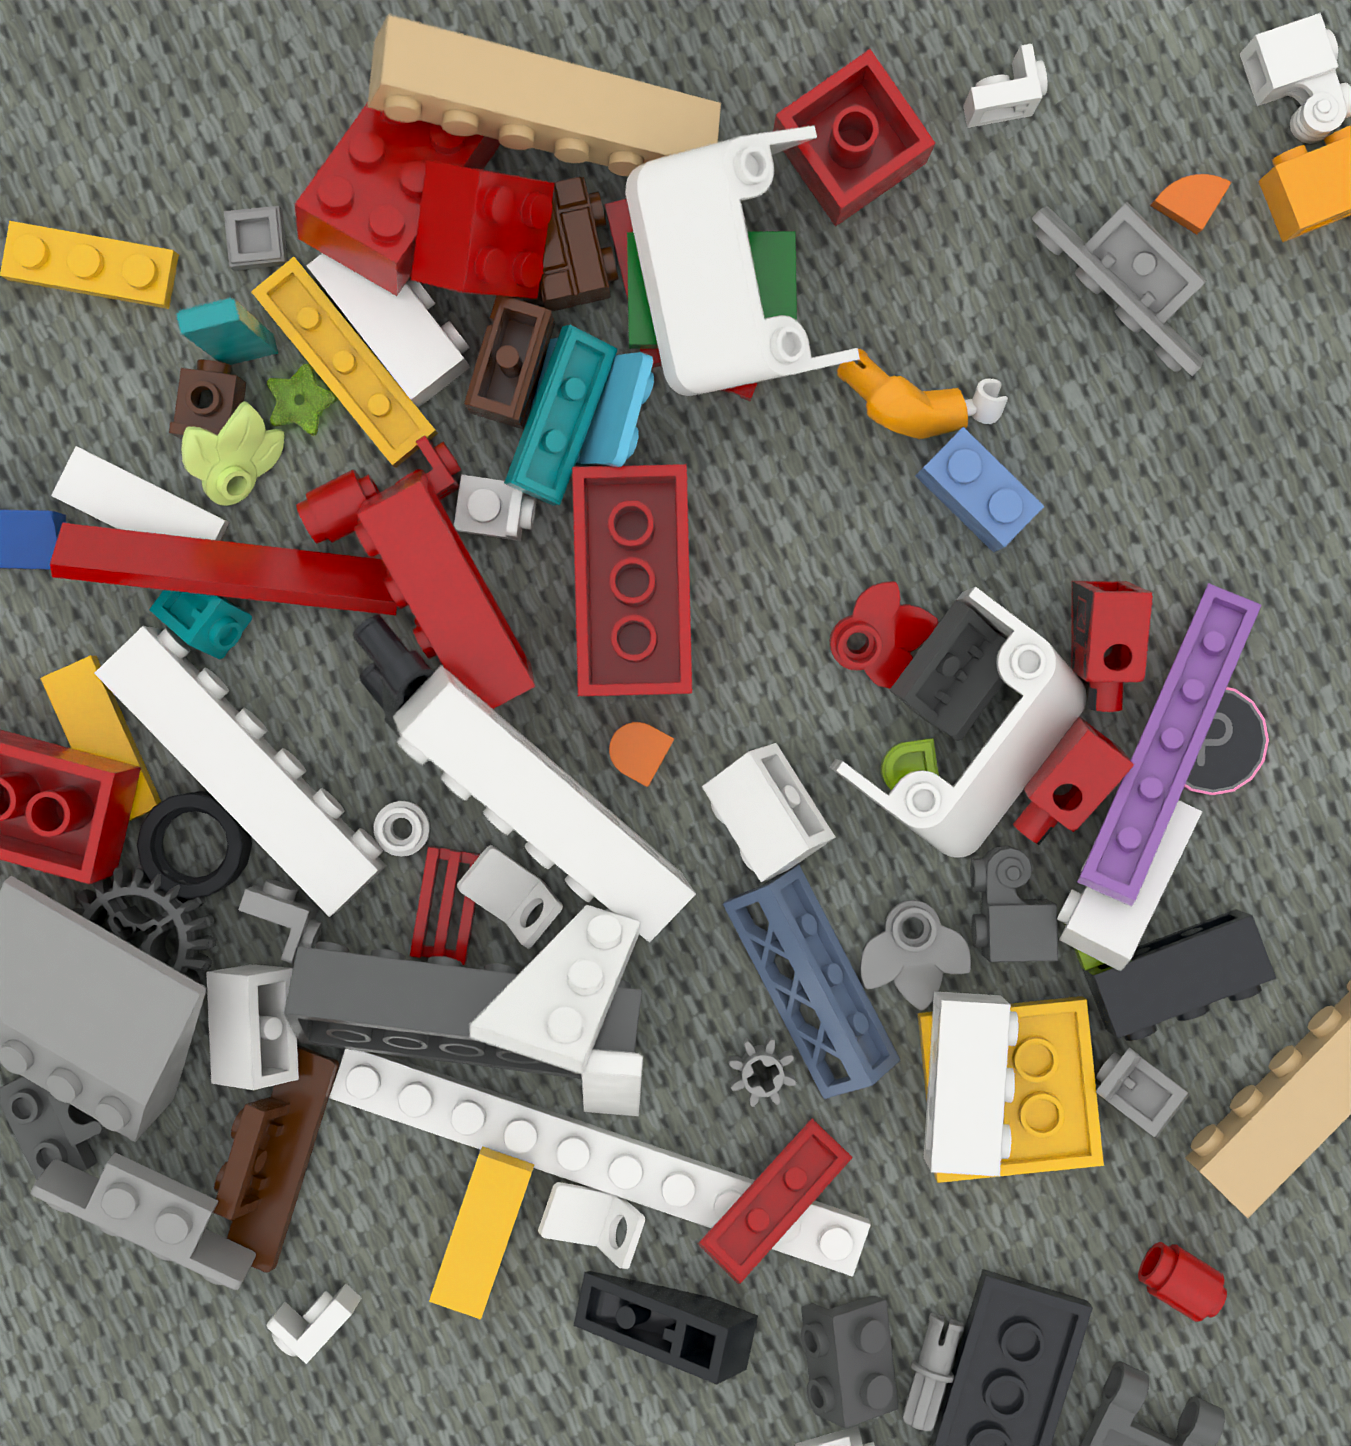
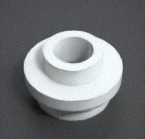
M396 801L386 805L378 813L374 822V835L377 843L384 851L394 856H409L416 853L425 845L430 834V823L426 813L421 807L409 801ZM398 818H405L412 825V833L406 839L397 837L393 831V824Z

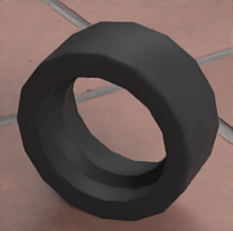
M205 791L170 796L154 806L142 822L137 840L140 865L149 880L152 881L158 873L161 874V885L159 888L167 893L171 888L179 884L180 889L177 896L186 899L209 896L235 882L248 865L252 848L251 835L209 792ZM193 811L208 814L217 820L226 833L228 845L225 859L220 866L210 874L200 877L183 875L171 867L165 857L163 848L165 830L170 823L183 813ZM162 869L167 870L168 874L164 873Z

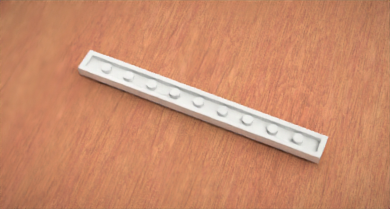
M345 1049L329 1096L330 1099L480 1150L483 1146L535 1164L534 1168L709 1228L716 1224L755 1181L386 1054ZM814 1201L772 1249L853 1277L871 1223L868 1218Z

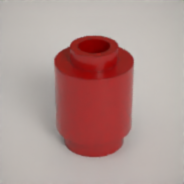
M353 469L307 492V499L296 504V508L305 528L316 544L327 539L334 543L355 532L354 527L359 525L357 513L363 501L380 493L369 474L360 478Z
M1157 1242L1149 1249L1141 1262L1138 1279L1147 1285L1148 1293L1194 1322L1202 1321L1207 1316L1212 1318L1222 1309L1227 1298L1223 1273L1176 1244L1167 1246L1163 1242Z

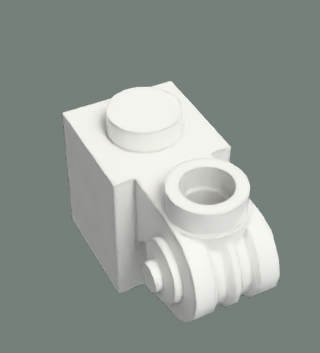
M1321 13L1257 34L1240 53L1257 106L1286 96L1293 97L1300 103L1301 107L1294 112L1290 120V130L1299 141L1307 144L1319 143L1336 130L1345 118L1351 117V86L1346 82L1339 83L1335 71L1339 67L1337 63L1338 44L1333 32L1325 28Z

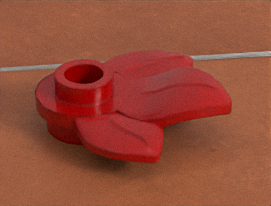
M895 581L877 583L864 590L858 596L852 615L845 617L835 625L830 635V650L835 660L841 666L850 670H864L876 685L892 688L913 659L910 652L917 649L928 639L939 622L934 615L919 606L910 604L900 605V590ZM863 633L866 636V642L862 648L852 650L847 647V641L852 634Z

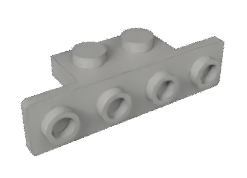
M1128 202L1087 243L1047 205L1032 217V220L1039 226L1035 232L1037 238L1051 252L1058 256L1065 251L1079 265L1075 270V274L1087 288L1097 295L1104 290L1117 302L1119 306L1114 311L1119 319L1137 334L1144 329L1159 344L1154 351L1170 369L1178 373L1184 368L1193 376L1202 367L1204 359L1166 321L1207 280Z
M116 1152L106 1163L100 1178H96L55 1159L35 1181L30 1192L32 1196L45 1201L51 1208L57 1211L71 1213L98 1226L101 1231L108 1235L122 1237L150 1250L159 1259L173 1261L201 1274L203 1278L213 1284L225 1285L233 1290L240 1288L256 1257L254 1251L206 1229L219 1202L218 1200Z

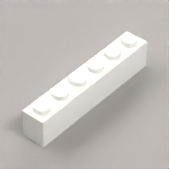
M142 626L94 674L329 917L339 912L387 866L378 857L383 853V849L365 830L359 828L354 832L340 818L345 811L328 791L320 788L315 792L301 777L306 772V769L294 755L284 748L277 752L262 737L268 730L252 712L246 708L238 712L224 697L229 692V689L217 675L207 668L200 672L185 657L191 650L177 634L169 628H165L161 632L158 628Z
M442 665L393 716L401 735L397 742L409 756L422 765L430 759L444 771L441 779L456 795L463 800H467L473 795L487 807L483 813L497 829L506 835L515 830L528 841L524 847L537 862L547 869L556 864L567 873L568 876L565 878V882L583 900L590 902L595 897L607 907L606 911L641 921L639 934L648 942H651L696 895L681 871Z

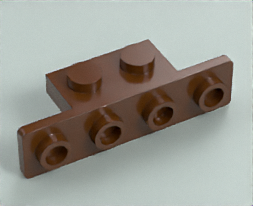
M297 1045L299 1080L274 1085L271 1097L245 1104V1107L238 1113L232 1125L231 1137L234 1139L228 1161L219 1170L214 1184V1190L218 1193L216 1200L219 1202L213 1213L232 1220L227 1239L254 1251L256 1257L251 1267L266 1273L274 1270L277 1266L339 1067V1062L336 1059Z

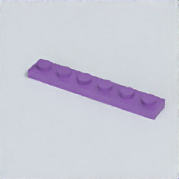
M1208 583L1132 755L1131 761L1134 763V766L1121 780L1079 876L1078 883L1129 906H1132L1136 901L1256 620L1261 604Z

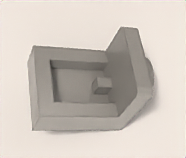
M266 879L264 886L256 884L245 889L238 910L291 928L281 960L294 963L298 946L315 948V944L319 939L323 922L315 920L319 906L296 897L298 889L294 886L277 880Z
M1131 1048L1123 1056L1114 1052L1096 1075V1079L1102 1083L1096 1090V1093L1154 1138L1159 1136L1190 1095Z

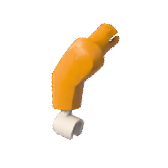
M858 349L860 358L857 360L858 364L854 361L841 363L837 369L838 377L845 381L866 401L869 418L891 431L917 439L960 430L962 427L967 428L968 416H972L983 424L995 423L1001 417L1008 400L1006 396L997 398L1002 384L996 379H983L980 381L973 399L968 400L964 399L959 388L921 391L902 376L890 377L862 349Z

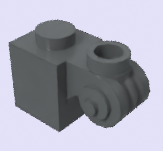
M1005 845L994 847L983 858L971 859V888L973 892H981L982 899L980 900L981 914L972 915L971 933L974 948H981L982 956L989 962L1058 961L1057 904L1048 899H1020L1017 896L1015 888L1027 883L1031 877L1032 866L1026 854Z

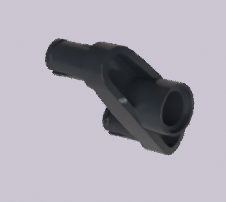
M376 614L363 621L353 632V638L373 661L360 674L359 678L360 682L384 710L386 723L400 738L401 735L393 716L434 672L416 650L409 651L382 616Z

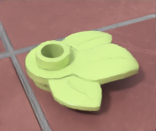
M243 401L221 429L218 436L200 427H187L182 439V461L185 469L191 475L201 479L205 494L214 503L223 506L233 505L246 498L252 491L256 478L266 473L276 464L284 447V432L281 429L266 431L264 421L259 413L248 402Z

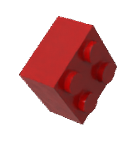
M871 49L778 112L775 116L773 128L774 132L815 126L817 138L786 149L783 152L835 227L925 165L936 144Z
M426 160L411 280L463 293L537 299L539 283L543 275V257L548 224L552 216V198L555 183Z

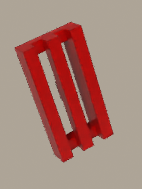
M437 846L428 847L410 956L418 958L441 956L458 960L462 965L466 964L476 903L467 896L464 897L456 950L446 948L460 863L470 864L471 867L481 854ZM439 859L448 860L435 942L434 946L425 945Z

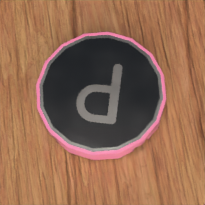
M1226 688L1186 781L1185 790L1207 795L1234 792L1251 781L1265 762L1269 743L1265 718L1254 701L1238 690Z

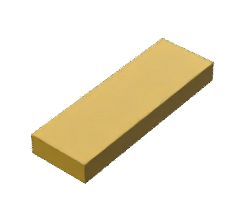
M90 655L40 679L72 749L141 767L129 821H132L149 813L154 806L161 802V799L113 692L94 674L101 667L97 656Z
M482 1146L429 1302L478 1319L482 1318L535 1164Z

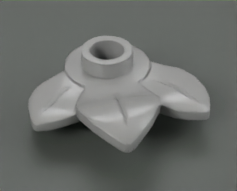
M906 900L898 903L890 910L885 921V930L866 943L862 952L860 972L866 989L878 988L893 980L895 986L908 1002L919 1010H925L933 1001L934 991H939L943 972L948 974L969 973L971 970V957L965 939L959 932L942 926L937 913L932 907L919 900ZM911 917L918 918L922 922V930L915 937H908L902 931L903 923Z

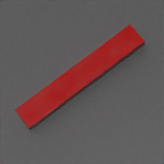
M62 523L50 561L52 578L395 616L397 613V605L384 583V578L388 576L386 573L388 568L382 559Z

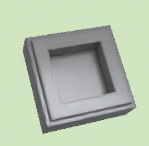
M280 206L224 211L229 267L233 271L283 266L288 261L283 210Z

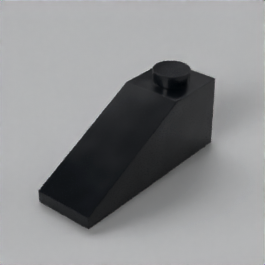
M587 1271L584 1273L573 1326L717 1385L747 1370L758 1315L712 1297Z

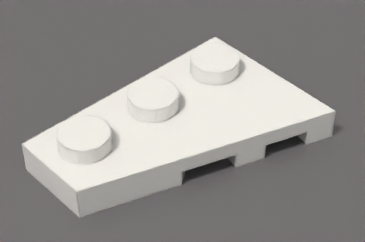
M586 905L470 1024V1038L582 1074L639 936L641 921Z

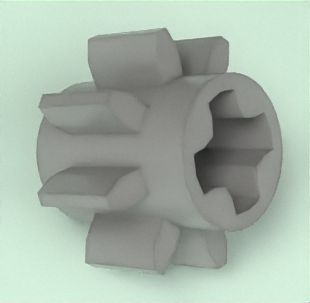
M772 1035L768 1036L765 1045L754 1046L748 1037L744 1038L746 1052L743 1057L729 1056L728 1058L729 1065L733 1069L741 1071V1075L736 1076L730 1082L732 1091H739L745 1087L749 1091V1101L752 1107H755L758 1103L759 1097L770 1096L776 1105L780 1104L778 1091L782 1085H796L795 1076L783 1070L784 1066L794 1060L793 1053L790 1050L778 1055L774 1050L775 1040ZM761 1060L766 1067L772 1066L770 1068L772 1075L770 1080L763 1082L759 1075L752 1076L754 1074L752 1064L755 1061Z

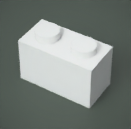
M777 743L747 752L702 786L711 801V808L715 816L726 825L740 848V854L744 863L755 872L760 882L788 871L836 838Z
M251 964L206 972L211 1084L256 1090L299 1080L297 1037L284 1015L293 968Z

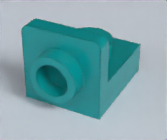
M163 590L149 609L189 646L217 659L224 658L228 651L236 645L241 638L242 632L252 620V615L245 609L231 603L223 596Z

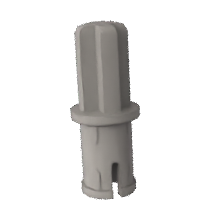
M930 1313L929 1324L919 1359L913 1360L911 1363V1368L915 1373L902 1415L905 1423L915 1429L931 1431L935 1427L946 1385L954 1380L951 1367L961 1332H963L965 1327L962 1322L950 1318L945 1338L940 1339L945 1316L937 1313Z

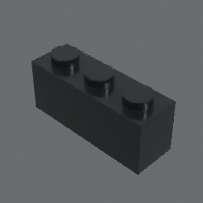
M1237 909L1138 946L1131 960L1122 971L1105 963L1086 971L1083 969L1105 1029L1117 1039L1124 1037L1126 1041L1145 1038L1157 1031L1156 1024L1174 1017L1178 1021L1200 1017L1210 1010L1208 1004L1226 997L1230 1001L1250 998L1262 991L1260 984L1276 979L1253 915Z

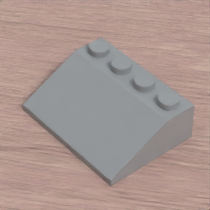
M10 876L4 881L0 889V1063L8 1071L20 1074L49 1091L57 1100L69 1103L95 1118L106 1129L117 1131L136 1142L175 1098L207 988L15 877Z

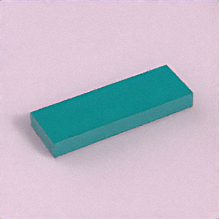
M232 297L179 310V313H176L181 334L218 362L233 365L278 354L274 334Z
M570 324L562 326L504 484L552 506L561 504L572 475V467L576 464L618 348Z

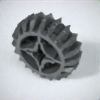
M141 865L136 866L133 875L127 866L115 868L112 879L108 877L93 883L95 891L85 889L77 894L76 898L83 909L74 908L71 909L72 911L100 927L105 914L108 912L110 917L106 921L111 928L112 934L129 944L132 943L131 940L137 935V931L142 930L144 932L157 926L154 932L146 936L147 940L138 949L169 966L167 962L171 958L165 948V940L168 933L176 927L179 937V949L172 968L201 985L202 981L195 970L205 971L209 969L212 965V960L200 953L199 950L211 949L216 946L217 941L215 937L201 935V929L212 925L214 917L212 915H205L198 918L194 910L203 906L206 902L205 897L191 898L189 900L178 897L179 884L166 893L159 888L161 885V874L158 873L150 881ZM162 869L164 873L168 874L167 870ZM137 895L146 897L161 905L167 912L158 917L150 918L144 915L136 905L130 907L124 896Z

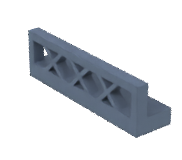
M796 865L788 871L775 876L765 884L734 896L723 903L824 1099L873 1086L900 1061L800 865ZM759 902L769 921L768 931L754 924L746 906ZM776 953L789 960L795 971L793 980L780 974L774 962ZM801 1002L815 1010L821 1021L819 1030L805 1022L800 1012ZM826 1052L841 1060L849 1076L835 1080L825 1060Z

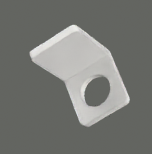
M492 845L482 852L457 883V888L462 894L504 921L518 941L527 949L535 944L563 908V904L544 881ZM543 903V910L539 918L531 926L526 927V921L531 911L538 904Z
M557 1182L553 1185L538 1232L543 1238L597 1246L617 1267L628 1269L645 1223V1217L624 1198L594 1188ZM624 1217L627 1223V1233L624 1243L618 1248L616 1229L618 1223Z

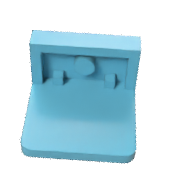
M558 338L550 339L533 403ZM642 352L615 356L575 465L580 467H621L626 459L631 457L639 437L638 428L635 426L640 408L650 396L654 384V374L651 372L653 365L652 356Z

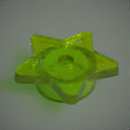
M303 364L291 379L269 378L267 380V386L277 401L270 417L271 425L278 427L296 423L311 436L318 433L320 415L325 408L336 402L338 398L333 392L317 386L312 366L310 364ZM298 395L304 396V403L301 405H296L295 398Z

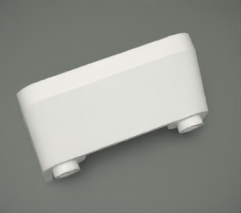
M815 126L733 138L649 161L636 167L630 173L625 189L627 204L663 373L667 383L675 392L684 396H694L860 359L858 348L812 358L806 332L799 322L788 316L764 319L740 201L763 194L769 188L773 179L774 166L772 155L817 138Z
M977 587L962 592L957 601L970 607L994 631L1006 638L997 654V670L1001 679L1019 693L1021 697L956 783L951 786L934 773L914 771L903 776L889 795H887L841 760L835 759L829 767L937 850L947 856L957 858L974 853L982 845L1031 778L1081 715L1087 700L1083 682L1043 637Z

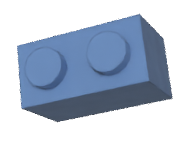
M964 427L915 475L993 552L1004 548L1045 507Z

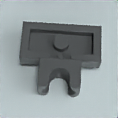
M23 1076L0 1087V1106L36 1180L55 1159L81 1171H85L97 1163L87 1139L107 1130L98 1120L69 1103L57 1100L49 1091Z

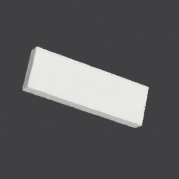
M75 446L51 495L122 530L221 541L230 523Z
M592 1050L582 1073L584 1112L639 1116L643 1056H640L638 1053Z

